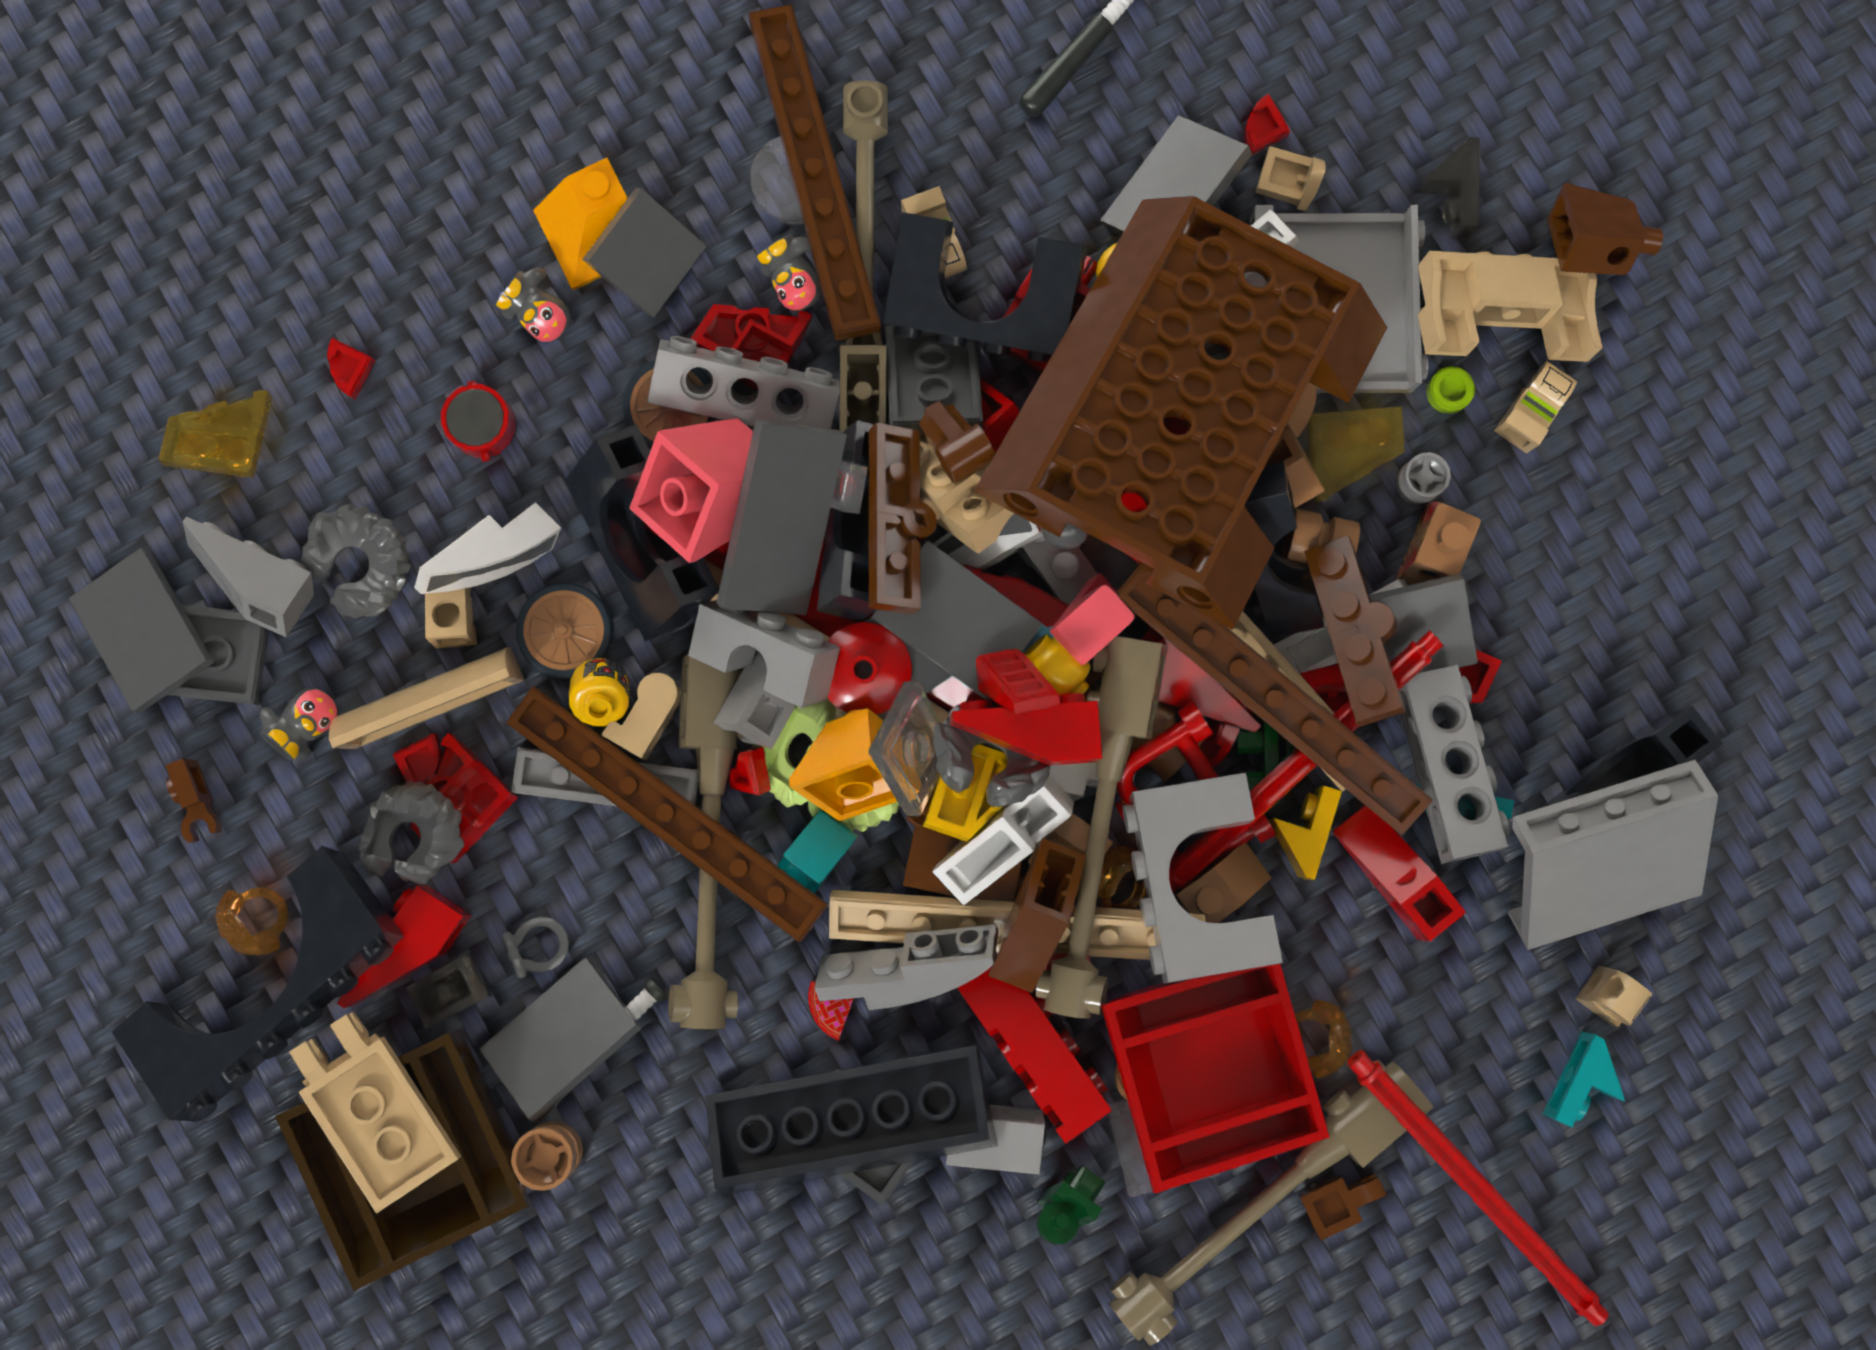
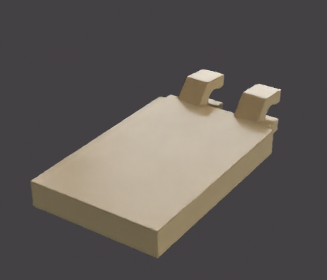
M351 1012L330 1025L347 1051L331 1063L328 1062V1057L315 1038L303 1042L289 1053L306 1078L302 1081L305 1088L298 1093L370 1205L378 1213L458 1160L461 1155L386 1038H379L377 1033L369 1037L368 1031L355 1012Z

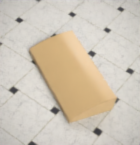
M512 647L504 648L336 716L332 720L329 729V741L332 748L357 749L525 681Z

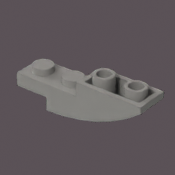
M997 925L906 933L903 947L822 955L815 983L816 994L819 1001L864 997L869 1010L901 1006L941 995L973 980L994 965L999 932Z

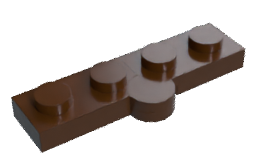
M876 423L869 429V609L913 615L921 610L919 542L934 532L937 519L933 509L928 504L920 501L919 430Z
M1349 535L1305 550L1304 553L1356 723L1361 727L1406 712L1384 644L1385 641L1391 639L1395 634L1397 619L1392 610L1384 603H1370V596L1353 542Z

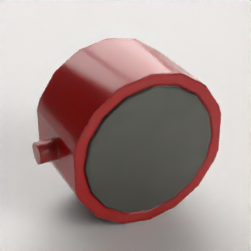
M474 380L468 381L467 386L457 388L446 399L441 410V425L446 437L463 453L475 458H481L482 462L490 461V456L501 453L511 443L515 434L516 418L511 406L494 389L483 384H476Z

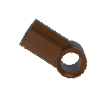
M938 401L925 408L924 416L918 425L925 439L935 450L941 466L953 484L966 479L990 464L995 452L986 434L978 424L970 426L953 404L944 405Z

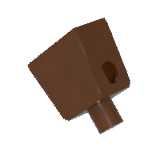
M1568 183L1563 184L1547 219L1560 270L1564 272L1625 275L1630 272L1639 253L1655 256L1660 251L1663 242L1662 229L1642 226L1636 204L1633 201Z

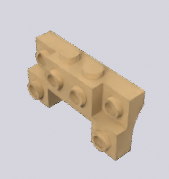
M1429 251L1418 264L1425 306L1418 313V320L1425 354L1467 356L1479 343L1476 325L1540 328L1548 360L1588 362L1603 348L1595 312L1597 285L1595 273L1561 271L1558 258L1533 257L1529 254L1516 256L1494 255L1490 252Z
M919 435L920 501L928 504L936 514L937 524L979 554L997 540L1001 530L1014 513L974 492L987 467L953 484L941 466L933 447L923 435Z

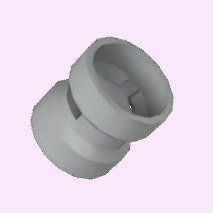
M1431 452L1421 453L1413 457L1398 471L1395 480L1396 489L1400 497L1406 502L1414 505L1426 504L1443 493L1448 487L1451 479L1450 468L1441 456Z

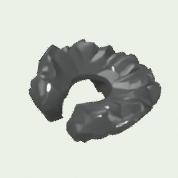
M352 504L343 505L338 510L328 514L324 512L316 514L308 528V542L302 546L303 556L300 559V563L311 571L313 579L323 580L334 574L332 568L336 557L342 550L349 547H357L366 553L369 559V570L366 576L355 583L338 585L333 596L330 598V603L336 607L339 613L353 618L362 616L377 617L392 604V600L397 598L398 592L405 587L407 583L405 574L410 570L411 564H408L410 554L405 549L407 540L400 535V530L392 525L391 519L369 512V507L356 508Z
M959 704L949 712L943 723L938 722L934 726V747L937 756L935 766L941 775L942 781L956 793H961L969 788L972 782L974 765L971 759V752L979 744L1003 752L1007 758L1006 768L996 774L986 787L987 803L993 808L1023 802L1029 795L1040 790L1049 777L1050 766L951 726L950 714L952 711H960ZM995 704L989 706V708H998Z
M410 780L404 785L396 784L383 791L378 801L374 802L370 807L367 823L364 826V832L360 837L358 846L361 862L369 874L381 877L394 866L396 873L403 881L411 880L418 884H427L432 877L437 875L438 870L443 865L453 861L464 847V840L459 837V824L462 820V813L454 809L449 797L446 798L441 792L436 791L432 784L425 785L420 781L414 783ZM414 822L421 834L419 846L407 862L395 860L392 846L394 833L402 824Z

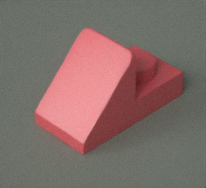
M1101 573L1087 581L1049 631L1081 666L1091 660L1132 623L1135 618L1134 613L1115 593L1116 588Z

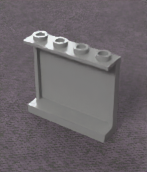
M1255 205L1248 218V225L1254 224L1270 209L1273 211V205ZM1411 205L1405 213H1275L1299 239L1294 249L1361 283L1387 326L1354 393H1412L1422 383V379L1427 378L1428 355L1425 352H1421V330L1418 320V313L1423 309L1420 308V291L1423 290L1418 271L1419 247H1423L1425 241L1424 220H1418V205ZM1316 386L1317 393H1328Z
M1696 760L1513 817L1512 828L1525 850L1522 906L1508 910V914L1527 950L1702 895L1718 794Z

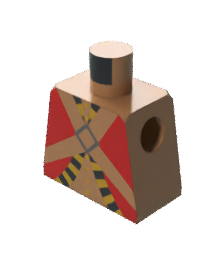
M1427 502L1395 581L1405 579L1409 586L1461 573L1481 519L1441 502ZM1422 570L1434 572L1436 576L1427 575Z

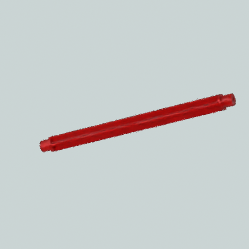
M1430 630L1416 643L1412 641L1407 648L1390 662L1399 690L1426 665H1429L1432 662L1431 657L1444 646ZM1350 700L1333 714L1335 718L1352 732L1360 727L1356 723ZM1296 748L1285 761H1282L1250 791L1255 817L1254 821L1247 825L1207 831L1170 864L1169 882L1172 893L1179 888H1185L1192 879L1311 772L1317 764Z
M1363 1050L1355 1052L1347 1061V1065L1357 1075V1081L1365 1086L1397 1118V1121L1461 1189L1466 1191L1478 1207L1510 1241L1548 1278V1281L1573 1306L1574 1311L1579 1316H1584L1593 1326L1603 1324L1607 1320L1609 1312L1599 1302V1296L1594 1291H1591L1561 1261V1258L1382 1069V1065L1378 1061H1372Z

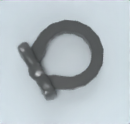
M542 916L529 919L513 935L510 932H505L502 935V940L508 951V959L512 962L518 978H524L527 975L526 971L539 973L551 971L561 964L567 955L569 947L568 935L563 926L552 918ZM542 926L555 932L559 940V949L554 958L548 962L538 963L520 957L517 946L522 942L528 931Z

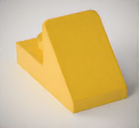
M1320 786L1315 788L1314 794L1308 792L1300 812V819L1306 820L1304 828L1278 819L1268 820L1276 832V837L1295 873L1300 878L1306 880H1315L1342 791L1327 786Z

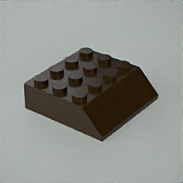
M461 1029L447 1033L398 1057L461 1157L378 1213L370 1205L305 1102L275 1116L353 1291L530 1206L526 1186L518 1180L513 1172L511 1159L514 1144Z

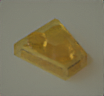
M258 390L253 392L254 397L229 405L226 401H221L208 405L199 412L188 411L169 417L158 460L168 467L254 478L272 401L271 395L266 390Z
M1402 406L1311 415L1309 420L1311 462L1325 490L1315 496L1314 501L1327 500L1342 488L1360 480L1378 466L1391 461L1405 452Z

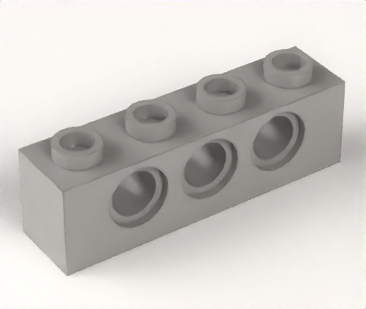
M671 336L670 341L660 340L647 403L722 420L739 418L744 424L753 427L757 419L831 429L840 393L839 380L832 379V373L814 367H807L805 372L789 369L786 362L771 357H761L760 362L742 358V352L729 347L719 346L716 347L715 351L697 347L698 343L696 341L680 336ZM702 367L711 373L713 379L710 383L700 386L692 383L687 373L693 368ZM749 378L757 384L758 389L751 395L743 396L738 394L732 385L737 379ZM793 388L798 390L803 398L798 404L787 406L778 400L777 395L783 389Z
M1458 665L1418 673L1399 690L1406 711L1401 713L1420 787L1433 799V802L1426 810L1441 864L1493 853L1508 847L1506 838H1509L1510 835L1509 824L1504 812L1498 811L1494 793L1497 791V781L1493 769L1489 765L1486 766L1481 750L1484 747V734L1480 723L1477 720L1473 721L1469 703L1472 701V692L1468 679L1465 676H1461ZM1434 708L1442 709L1449 715L1451 721L1449 729H1443L1434 722ZM1447 753H1453L1461 759L1463 770L1460 775L1452 773L1445 764ZM1460 797L1468 799L1474 805L1475 816L1473 820L1465 819L1459 813L1458 800Z

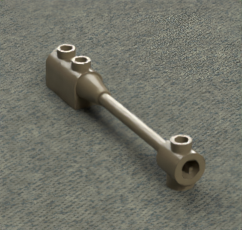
M862 80L850 82L843 87V133L856 141V237L874 299V142L888 134V87L880 82ZM877 332L849 338L846 340L845 345H840V431L844 432L856 420L873 425L876 423L886 424L887 349L886 345L882 343L881 333Z
M1116 636L1094 656L1093 671L1103 673L1100 691L1090 690L1086 701H1098L1103 759L1096 762V777L1099 780L1069 952L1067 956L1052 962L1051 971H1043L1036 987V997L1046 999L1044 1009L1051 1013L1075 1018H1091V1014L1101 1015L1103 1012L1101 1005L1106 1001L1108 977L1098 976L1099 970L1087 960L1117 782H1120L1134 736L1152 739L1168 649V646L1162 643Z
M686 655L682 658L678 749H696L700 795H703L702 810L720 823L721 795H724L734 750H737V741H741L743 735L736 731L724 730L713 722L744 668L724 673ZM702 869L699 871L696 970L683 978L681 985L670 986L668 1015L669 1021L679 1022V1027L724 1029L726 1028V1018H736L738 994L736 990H727L728 981L714 972L718 881Z
M1376 1060L1382 1065V1069L1425 1115L1434 1108L1415 1083L1395 1062L1391 1061L1387 1066H1384L1380 1060ZM1362 1086L1352 1096H1349L1345 1090L1339 1091L1323 1106L1324 1110L1329 1114L1325 1118V1123L1330 1138L1306 1145L1290 1168L1161 1278L1144 1273L1137 1279L1132 1272H1128L1119 1278L1110 1288V1291L1116 1298L1109 1305L1138 1341L1143 1338L1150 1346L1156 1344L1168 1335L1178 1322L1172 1314L1175 1311L1173 1293L1305 1179H1310L1320 1174L1348 1155L1356 1164L1364 1168L1407 1130L1365 1086Z

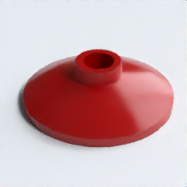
M861 622L845 626L829 638L827 642L840 647L828 699L832 704L846 713L868 708L874 714L879 715L890 710L900 702L911 682L912 661L906 645L899 637L882 625ZM861 660L870 662L873 667V672L867 679L859 678L855 673V666Z

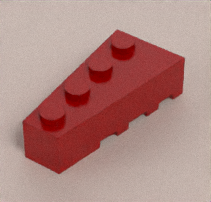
M989 968L957 989L989 1035L993 1037L1017 1075L1021 1077L1036 1103L1045 1115L1049 1117L1057 1133L1066 1144L1112 1111L1102 1097V1094L1108 1088L1093 1067L1086 1071L1083 1070L1074 1057L1081 1050L1068 1031L1063 1029L1057 1033L1047 1019L1054 1013L1044 1009L1046 1000L1036 997V992L1031 995L1024 989L988 976Z

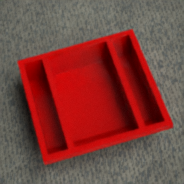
M1280 963L1165 984L1159 983L1129 992L1101 1005L1153 1193H1159L1330 1138Z

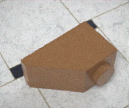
M1244 843L1206 867L1185 888L1177 889L1173 895L1187 913L1205 914V922L1219 923L1248 901L1271 879V876L1248 844Z

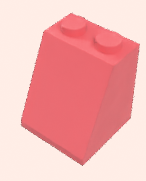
M739 418L659 430L657 432L629 509L688 563L696 562L730 541L753 430Z

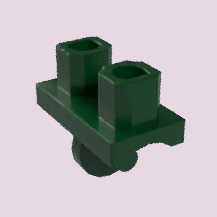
M1264 720L1260 722L1261 727L1256 732L1241 728L1234 742L1235 754H1258L1259 772L1236 773H1246L1249 792L1296 749L1287 739H1283L1282 757H1279L1278 732Z
M1081 1166L1075 1173H1067L1062 1182L1044 1190L1037 1200V1203L1044 1207L1039 1212L1037 1218V1229L1040 1236L1046 1242L1053 1245H1061L1071 1241L1079 1227L1096 1221L1102 1208L1095 1204L1094 1201L1106 1182L1086 1167Z

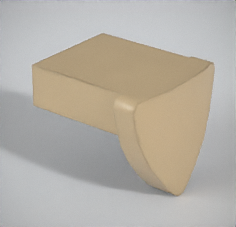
M1269 146L1255 193L1297 205V209L1306 212L1324 177L1325 161L1316 157L1309 158Z

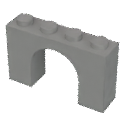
M1246 773L1132 792L1129 796L1130 804L1123 805V815L1127 833L1135 832L1138 851L1131 853L1136 880L1144 879L1147 898L1140 899V906L1145 927L1153 926L1156 946L1149 947V955L1154 975L1162 974L1163 984L1283 963L1274 915L1228 923L1204 922L1188 914L1179 905L1172 893L1169 882L1171 858L1178 845L1185 838L1200 832L1247 825L1255 820Z

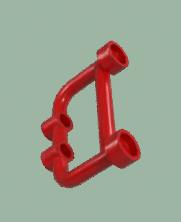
M1194 702L1178 711L1182 718L1181 721L1129 753L1120 782H1117L1116 787L1121 800L1114 804L1123 820V805L1130 804L1129 796L1131 793L1139 791L1133 782V776L1136 771L1175 746L1178 747L1198 780L1218 777L1198 745L1199 742L1211 736L1213 732ZM1262 815L1210 864L1254 837H1257L1262 844L1277 835L1265 815ZM1177 848L1171 858L1170 864L1182 854L1177 850Z

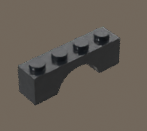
M856 420L844 431L847 434L841 464L865 471L860 504L856 508L832 500L824 536L817 612L860 622L877 610L869 609V429L873 424Z
M1284 462L1264 467L1244 505L1273 547L1283 536L1297 529L1294 496ZM1273 550L1254 587L1257 594L1252 595V604L1257 622L1265 620L1270 638L1325 628L1323 612L1308 563H1299L1285 559Z

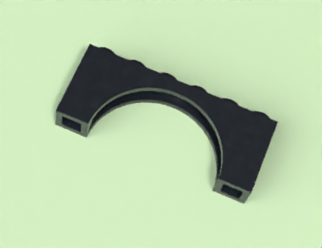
M321 846L287 876L296 893L301 909V949L295 970L288 984L276 1001L264 1013L237 1029L209 1034L187 1022L173 1005L146 1001L112 1031L169 1120L198 1122L210 1116L217 1109V1102L229 1091L236 1090L245 1085L252 1078V1071L264 1060L271 1059L280 1054L287 1047V1040L301 1028L315 1023L322 1016V1009L336 997L350 992L358 984V977L371 966L385 961L393 953V946L405 937L345 853Z

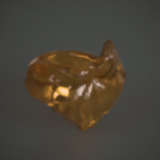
M1119 845L1109 848L1104 856L1098 897H1101V902L1105 908L1136 910L1140 906V899H1144L1146 896L1144 879L1136 880L1133 870L1131 853L1138 851L1135 847ZM1132 870L1135 884L1131 896L1122 904H1113L1110 898L1115 895L1118 884L1123 876Z
M263 887L251 888L241 894L234 890H227L216 907L215 919L221 937L240 954L260 956L280 949L279 935L285 929L289 917L288 907L283 897L274 890ZM257 897L269 899L278 909L277 921L271 928L259 932L252 937L244 923L236 915L248 900Z
M1317 999L1314 1001L1311 1009L1299 1011L1295 1014L1297 1024L1303 1020L1311 1019L1322 1024L1331 1025L1329 1034L1330 1053L1307 1056L1313 1076L1320 1078L1338 1072L1339 1068L1345 1065L1348 1056L1351 1054L1353 1044L1351 1042V1025L1346 1019V1014L1333 1003Z

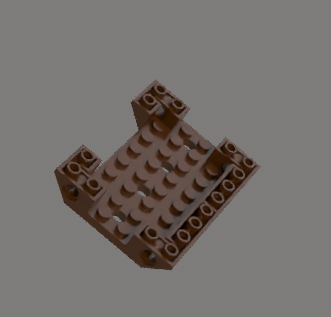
M1195 196L1142 199L974 492L1058 537L1061 536L1068 523L1154 568L1146 582L1149 586L1233 629L1274 550L1271 542L1244 507L1307 384L1311 383L1349 403L1387 326L1361 283ZM1256 272L1265 279L1266 286L1254 287L1246 281L1244 273ZM1209 343L1218 344L1226 350L1228 358L1223 360L1213 359L1206 353L1204 346ZM1168 417L1179 418L1186 424L1188 432L1182 435L1173 434L1166 429L1163 420ZM1126 493H1135L1141 496L1145 501L1146 509L1141 512L1128 510L1123 505L1121 496Z

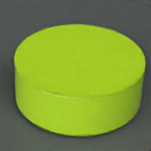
M1454 366L1440 369L1431 377L1426 389L1427 398L1431 406L1445 414L1457 413L1464 409L1471 402L1475 393L1474 381L1469 373Z

